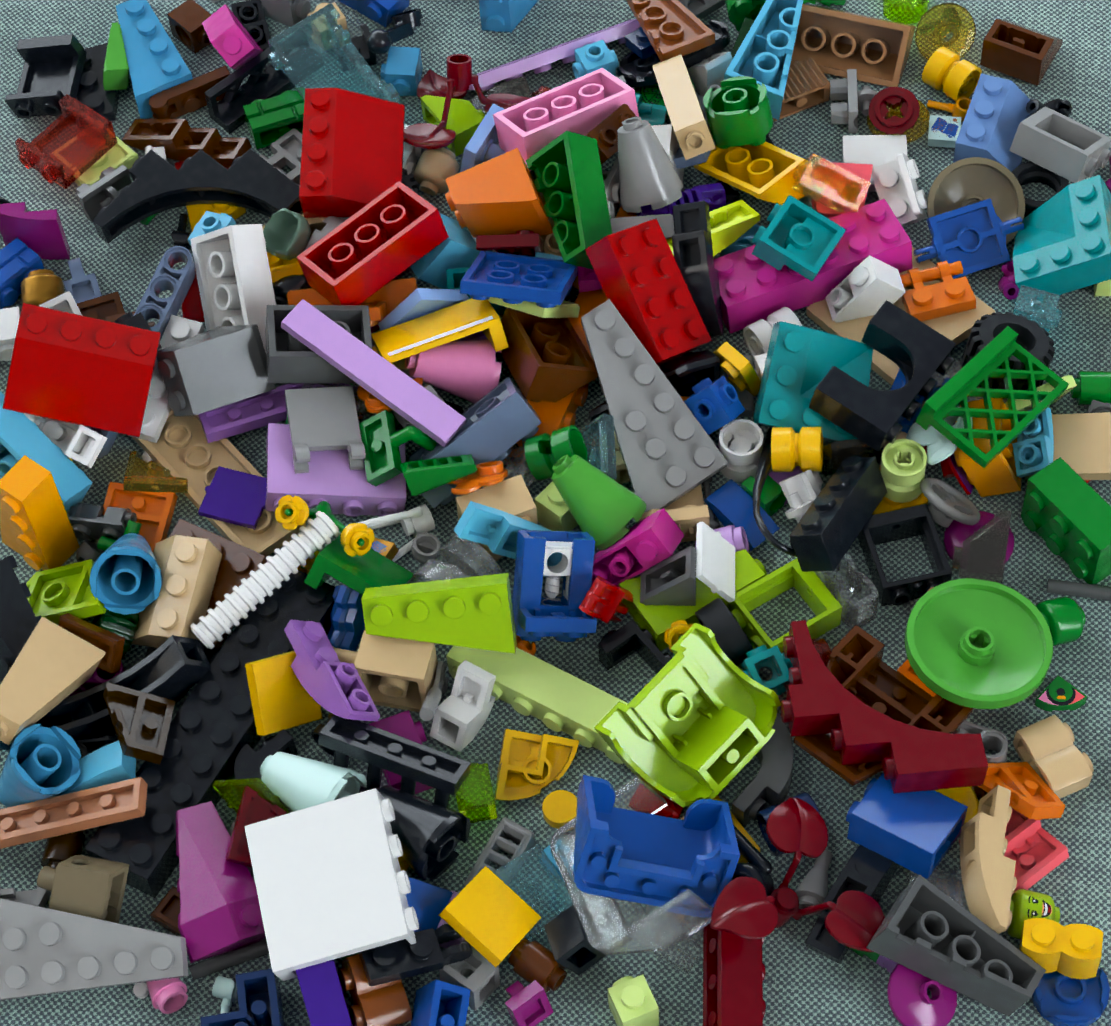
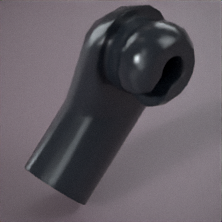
M1059 98L1045 104L1037 99H1032L1026 105V111L1030 115L1045 106L1067 117L1072 111L1071 103L1068 100Z

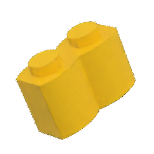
M1031 918L1024 920L1019 950L1046 970L1045 973L1058 971L1060 974L1070 978L1090 979L1096 977L1100 964L1103 931L1087 924L1063 926L1050 919Z

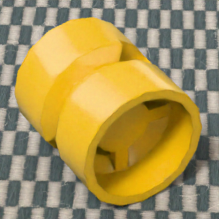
M942 46L927 61L922 72V81L935 90L940 91L943 89L946 96L956 102L960 97L969 98L972 95L982 71L980 67L964 59L960 61L958 54Z
M772 427V471L793 472L796 466H800L803 472L810 469L812 472H821L823 469L822 427H802L799 433H796L792 427Z

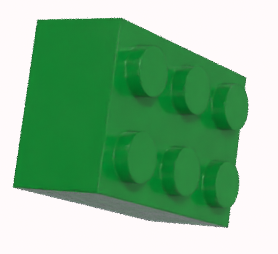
M1059 457L1028 478L1021 518L1029 530L1035 531L1046 542L1047 547L1053 554L1059 555L1069 565L1072 573L1077 578L1083 579L1087 584L1096 585L1111 574V506Z

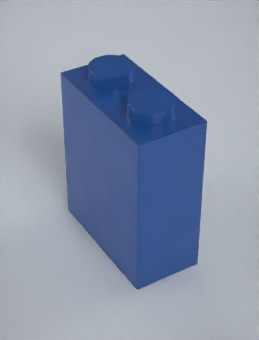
M882 773L878 779L872 778L864 792V798L860 802L854 801L846 816V821L849 822L847 839L928 879L961 834V827L964 825L968 806L935 790L893 794L891 780H885Z

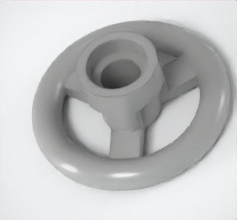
M927 477L921 481L920 488L924 496L931 503L928 508L934 522L946 528L950 526L953 520L966 525H975L979 522L980 513L977 507L959 490L936 478Z

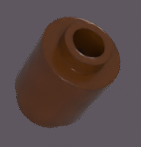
M527 938L521 940L512 951L508 963L514 967L513 971L528 983L536 980L544 988L545 993L550 989L556 991L567 976V972L564 970L565 967L555 961L553 952L536 940L532 942Z

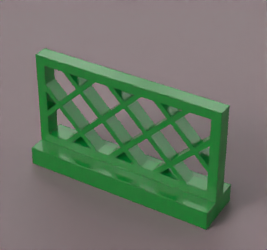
M1009 326L924 403L915 421L925 430L933 426L983 468L1048 408L1069 385L1015 342L1019 334ZM1014 355L1025 364L1026 370L1010 369L1008 360ZM988 378H1004L1005 389H989ZM1011 379H1027L1029 391L1013 390ZM1035 380H1045L1055 389L1051 392L1037 391ZM983 397L985 409L969 408L967 398ZM991 398L1007 399L1009 410L992 409ZM1015 399L1031 400L1032 411H1017ZM948 416L962 417L964 428H953L944 419ZM970 417L986 418L988 430L972 429ZM994 418L1010 419L1012 430H996ZM973 438L990 439L991 450L985 454L974 445Z

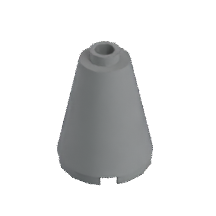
M632 117L622 122L623 126L617 130L620 203L622 209L626 212L640 213L642 212L641 206L651 205L652 210H656L682 197L681 191H684L683 183L649 121L641 120V117Z

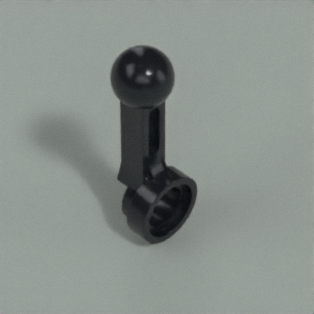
M412 9L391 16L395 27L386 31L381 29L372 31L367 38L369 50L375 54H384L390 49L391 44L413 35V28L421 25L420 19L423 18L421 9Z

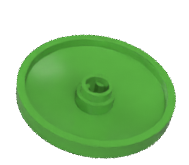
M965 578L951 580L927 591L913 607L905 630L904 642L907 658L919 679L942 698L969 708L998 709L1014 705L1026 699L1042 684L1053 655V641L1050 628L1038 608L1016 590L998 582L985 579Z

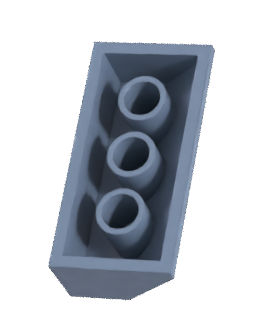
M508 377L461 414L466 418V422L445 447L439 443L436 444L432 451H427L420 447L406 458V462L468 454L472 455L475 465L488 461H502L511 453V447L519 440L526 441V439L534 436L539 430L537 426L542 422L511 378ZM445 484L424 492L422 495L433 508L440 503L446 505L456 497V495L451 493V488H455L457 485Z

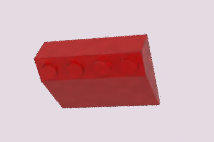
M340 88L305 89L299 199L305 218L351 217L398 181L402 182L405 105Z
M23 303L3 409L77 425L81 424L86 427L139 438L161 333Z

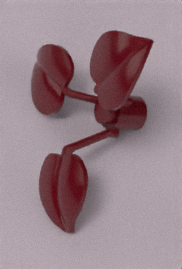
M466 54L450 55L446 59L447 78L429 69L419 82L417 88L419 100L424 95L446 97L440 124L438 126L431 123L410 125L404 129V142L423 149H439L450 145L456 137L455 131L445 129L451 98L461 99L466 96L471 84L475 88L480 103L486 105L484 107L485 113L489 111L492 104L507 109L530 98L504 93L491 94L486 98L478 83V75L472 74L471 56Z
M790 797L774 808L766 824V832L771 843L781 852L794 853L793 861L782 883L770 896H767L764 885L755 878L738 877L730 881L721 891L714 904L710 928L726 931L747 939H762L769 936L775 928L784 926L791 917L799 920L805 915L823 910H831L825 918V927L835 940L856 950L874 952L866 947L885 917L880 905L868 894L861 891H845L838 897L836 904L828 901L799 909L798 896L794 890L788 888V885L801 861L802 854L810 858H817L824 852L828 843V830L823 818L814 807L799 798Z

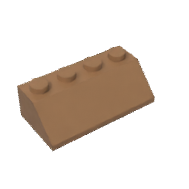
M805 3L802 5L791 64L796 61L803 62L811 57L823 73L847 78V69H857V80L887 87H899L909 57L915 26Z

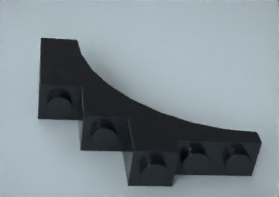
M151 149L145 156L138 158L129 170L133 182L125 186L120 191L119 196L108 206L103 207L92 221L99 237L109 244L134 224L149 216L176 207L194 204H227L247 208L270 218L283 208L297 212L300 215L303 214L299 199L300 186L251 149L242 156L237 157L228 170L201 149L193 156L188 157L183 162L181 168L177 170Z
M172 635L153 653L130 669L102 684L65 698L35 724H41L40 726L48 728L53 726L61 728L74 740L115 735L116 732L103 697L107 682L174 700L176 704L211 669V666L199 640ZM0 741V750L9 751L11 744L7 745Z

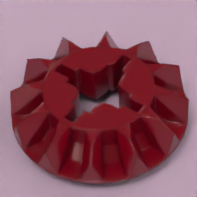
M888 87L879 91L872 98L869 105L870 121L877 131L880 130L887 135H902L908 129H913L919 118L920 107L917 98L912 92L902 87ZM902 105L900 108L902 118L894 115L887 119L889 111L886 106L896 109Z

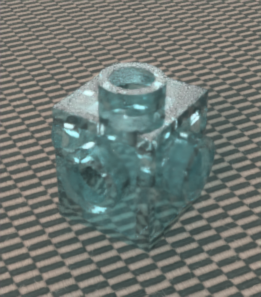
M1021 285L1013 314L1017 316L1022 315L1030 321H1035L1040 324V328L1045 329L1049 333L1051 328L1058 329L1063 310L1057 309L1060 295Z

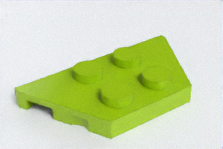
M89 559L36 572L26 583L32 595L27 599L35 616L41 615V617L59 624L60 616L67 613L80 619L105 614L107 609L104 607V604L97 597L95 599L91 593L89 578L94 561Z

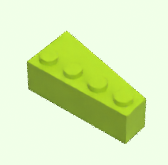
M509 573L365 588L361 598L366 634L516 653L517 637Z

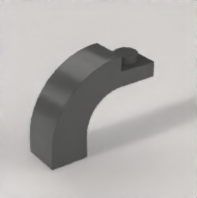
M778 713L772 727L776 731L755 755L761 766L758 774L732 803V814L743 827L751 819L756 821L757 812L766 809L768 804L773 806L783 803L790 790L794 757L793 743L786 724L782 722V718Z

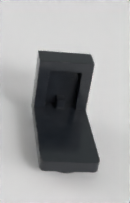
M633 620L618 630L609 631L598 643L599 661L607 670H610L634 652H637L656 674L672 659L668 653L663 654L656 647L655 640L650 632L645 628L640 629Z

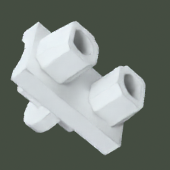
M810 469L779 482L791 508L785 512L787 519L796 518L797 523H799L821 492L820 489L822 488L823 481L818 472H812Z

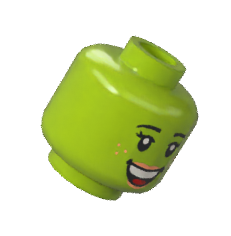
M1019 889L1011 897L1010 910L1012 911V921L1006 931L1010 937L1020 939L1024 920L1046 918L1059 923L1060 908L1055 906L1054 900L1047 894Z

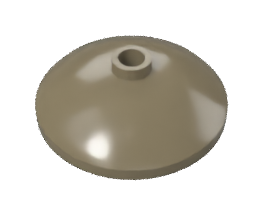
M982 157L965 158L950 164L935 178L927 197V216L930 218L991 198L995 213L1002 222L1019 216L1023 222L1025 214L1024 193L1014 174L1002 164ZM1018 231L1006 235V244L1013 239Z

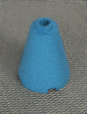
M128 533L121 536L95 560L91 568L89 578L91 593L95 599L97 597L104 604L107 610L123 615L139 613L159 597L162 587V573L148 541L139 534Z
M33 724L23 729L14 738L0 776V802L4 806L12 807L47 799L68 790L75 783L81 773V769L79 770L81 753L74 739L69 734L55 726L48 728L40 726L41 724Z

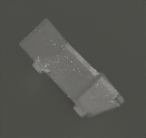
M638 776L615 791L616 796L613 807L655 814L668 806L666 800ZM576 817L554 833L550 843L551 852L591 946L602 954L619 955L669 950L710 924L713 907L690 889H687L647 916L641 903L582 892L576 887L573 875Z

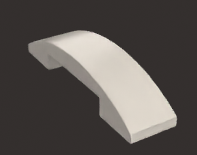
M23 413L62 450L64 455L89 468H92L108 439L81 424L77 425L48 418L43 419V417Z

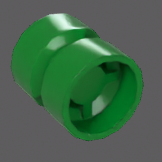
M574 425L554 430L551 435L543 433L526 439L524 444L528 468L538 481L551 478L554 473L552 470L553 465L564 455L569 457L578 455L588 462L584 438Z

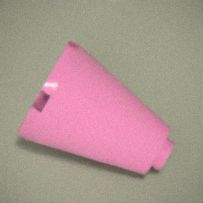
M488 339L452 341L405 358V369H409L411 377L422 378L423 382L474 404L499 384L502 362L496 361V351Z

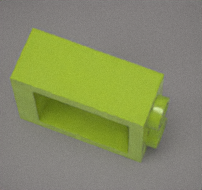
M797 558L736 592L735 601L730 602V612L749 638L748 640L753 649L765 644L767 649L778 645L781 654L784 653L783 637L789 636V632L772 641L750 614V611L792 587L796 589L816 615L806 622L812 641L841 625V604L814 571L802 572Z

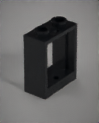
M927 503L871 515L857 536L881 606L890 604L903 605L910 600L921 598L929 588L951 581L952 571ZM920 535L933 573L887 583L875 545Z

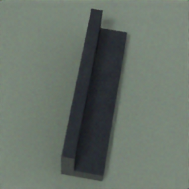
M298 26L207 90L204 94L210 118L230 134L246 123L243 106L251 104L257 99L265 100L292 90L323 68L322 59L307 46L305 31ZM297 42V47L288 52L290 46ZM274 58L271 65L264 69L267 62ZM250 75L247 82L240 86L243 79ZM226 92L224 98L217 103L216 98Z

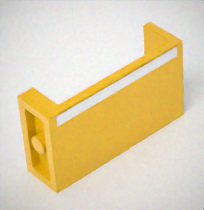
M471 298L371 334L374 344L372 350L391 364L483 331L496 352L509 348L500 317L488 299L476 300Z

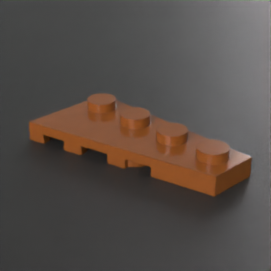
M626 0L661 62L680 54L685 56L715 44V33L679 0Z

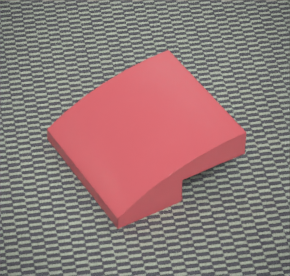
M1012 808L1011 818L1006 826L1005 838L1008 840V845L1004 856L1016 861L1014 877L1017 879L1015 891L1019 889L1028 890L1068 859L1069 853L1065 845L1041 827L1040 820L1029 819Z

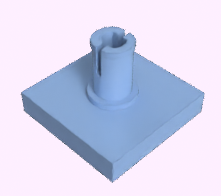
M492 104L464 148L460 172L506 153L497 145L498 137L493 114L504 110V108Z
M416 288L379 322L378 326L380 331L469 300L467 294H460V289Z

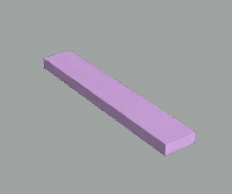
M304 299L281 321L282 329L443 447L449 443L465 424L466 418Z

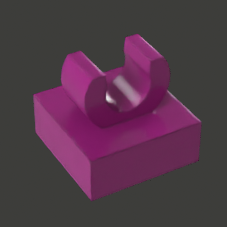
M517 980L505 989L511 997L505 1002V1006L514 1026H536L553 1013L544 988L536 980L526 987Z

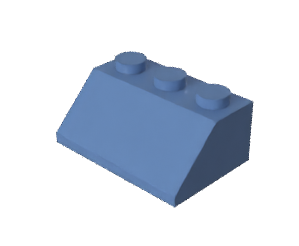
M986 74L980 75L956 140L953 163L965 158L982 157L1002 164L1011 172L1022 163L1023 157L1009 150L1019 123L1031 116L1026 111V105L1030 99L1013 81Z

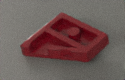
M518 230L515 234L476 235V249L479 251L493 250L496 253L535 257L536 252L545 253L544 243L539 233L535 234L531 230Z

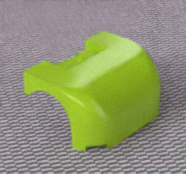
M696 622L670 648L675 656L627 705L619 701L594 727L620 760L640 780L683 808L690 806L697 800L713 799L727 786L776 731L772 727L777 717V707L781 706L778 695L774 690L761 685L740 670L719 647L712 630Z

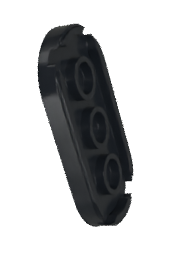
M708 20L709 24L705 25L715 33V44L682 56L687 69L727 47L730 42V34L725 23L718 20ZM631 52L619 62L620 67L617 68L618 76H624L626 84L630 87L655 85L658 82L652 65L661 61L657 54L642 60L635 53Z

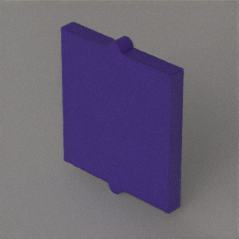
M219 466L210 486L205 487L206 495L198 510V514L203 517L255 530L265 509L267 478Z

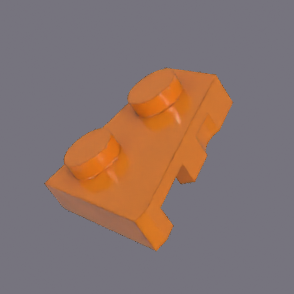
M110 482L103 504L104 511L102 515H105L107 507L128 508L131 512L136 513V522L142 524L139 535L148 541L154 553L156 543L167 538L178 496L173 491Z

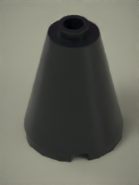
M388 785L382 786L380 789L376 788L385 799L389 798L392 803L395 820L391 821L390 824L393 835L397 834L399 836L403 849L402 858L422 879L427 880V877L430 880L437 879L447 871L459 856L454 849L459 840L466 843L471 828L470 819L458 811Z

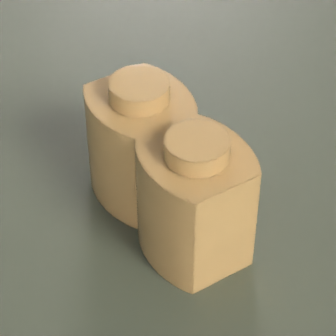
M1052 715L1016 731L1013 745L1021 761L1028 762L1059 799L1089 786L1094 771L1093 764L1089 756L1084 752L1081 753L1073 744L1075 741L1074 734L1066 722L1062 723L1056 715Z

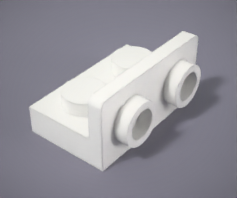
M904 153L896 155V160L874 167L871 175L879 201L882 199L886 200L896 218L904 227L927 219L925 209L928 206L924 190H919L916 178H919L920 174L915 160H910Z

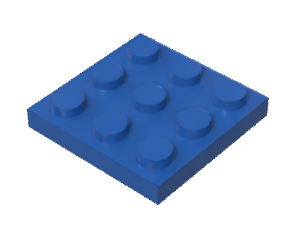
M481 251L460 281V294H469L470 298L476 300H486L494 297L502 298L505 303L520 304L523 301L536 302V305L539 307L553 308L556 305H561L578 275V266L564 263V260Z

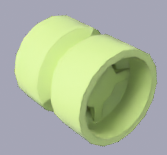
M897 439L893 444L888 443L883 449L880 472L887 490L885 497L891 501L899 503L911 502L922 493L920 484L925 478L927 455L921 444L910 439Z

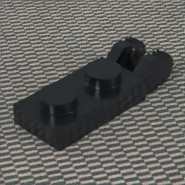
M444 924L435 930L431 928L414 932L415 944L411 945L404 939L358 953L368 984L372 987L443 969L445 965L457 963L458 961L461 962L472 956L473 951L468 943L452 945L441 951L439 944L451 940L454 941L461 937L449 924Z

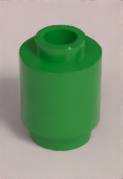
M1110 371L1078 372L1077 378H1074L1077 386L1071 390V398H1077L1078 405H1091L1092 400L1111 403Z

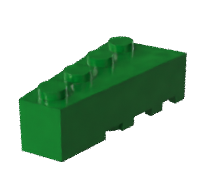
M565 131L528 158L526 163L529 170H533L537 177L534 180L537 191L543 193L546 204L543 208L546 216L553 219L554 227L552 231L564 263L594 270L585 249L605 236L612 234L597 139Z

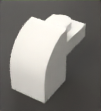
M467 660L463 661L457 668L451 695L436 709L429 736L461 752L475 738L492 710L496 697L491 694L496 676Z

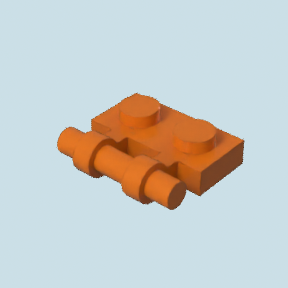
M942 261L936 263L935 267L919 270L917 267L907 270L906 274L900 275L904 288L911 287V290L905 291L906 293L902 295V302L906 312L922 322L976 309V298L967 277L956 279L952 277L963 274L961 261L952 263ZM938 279L940 280V283L924 286L923 284L925 282H930Z

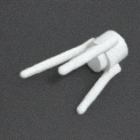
M426 504L408 511L358 522L366 524L372 530L401 523L407 536L413 534L415 537L420 533H428L435 529L432 514ZM414 538L399 549L392 560L393 562H396L411 550Z

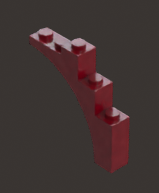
M806 620L791 621L789 636L783 637V650L785 658H791L793 667L789 668L790 685H788L786 700H781L780 702L782 722L789 723L791 737L831 733L832 748L834 751H839L842 765L882 761L883 775L885 780H891L893 794L983 785L988 770V762L981 733L950 734L920 729L894 720L869 707L844 688L825 666L813 645Z

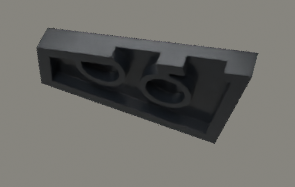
M108 43L85 49L87 54L77 93L85 127L93 126L98 122L105 123L116 120L120 91H106L103 86V68Z

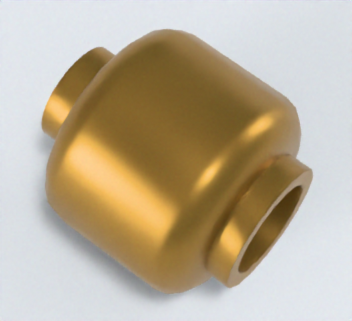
M39 269L28 273V277L24 278L21 282L22 306L23 303L39 306L64 293L63 280L59 276L54 275L52 270Z

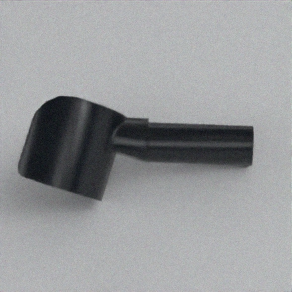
M183 213L180 214L177 231L173 230L171 237L175 241L173 246H183L190 251L191 246L187 239L191 233L185 231L188 216Z

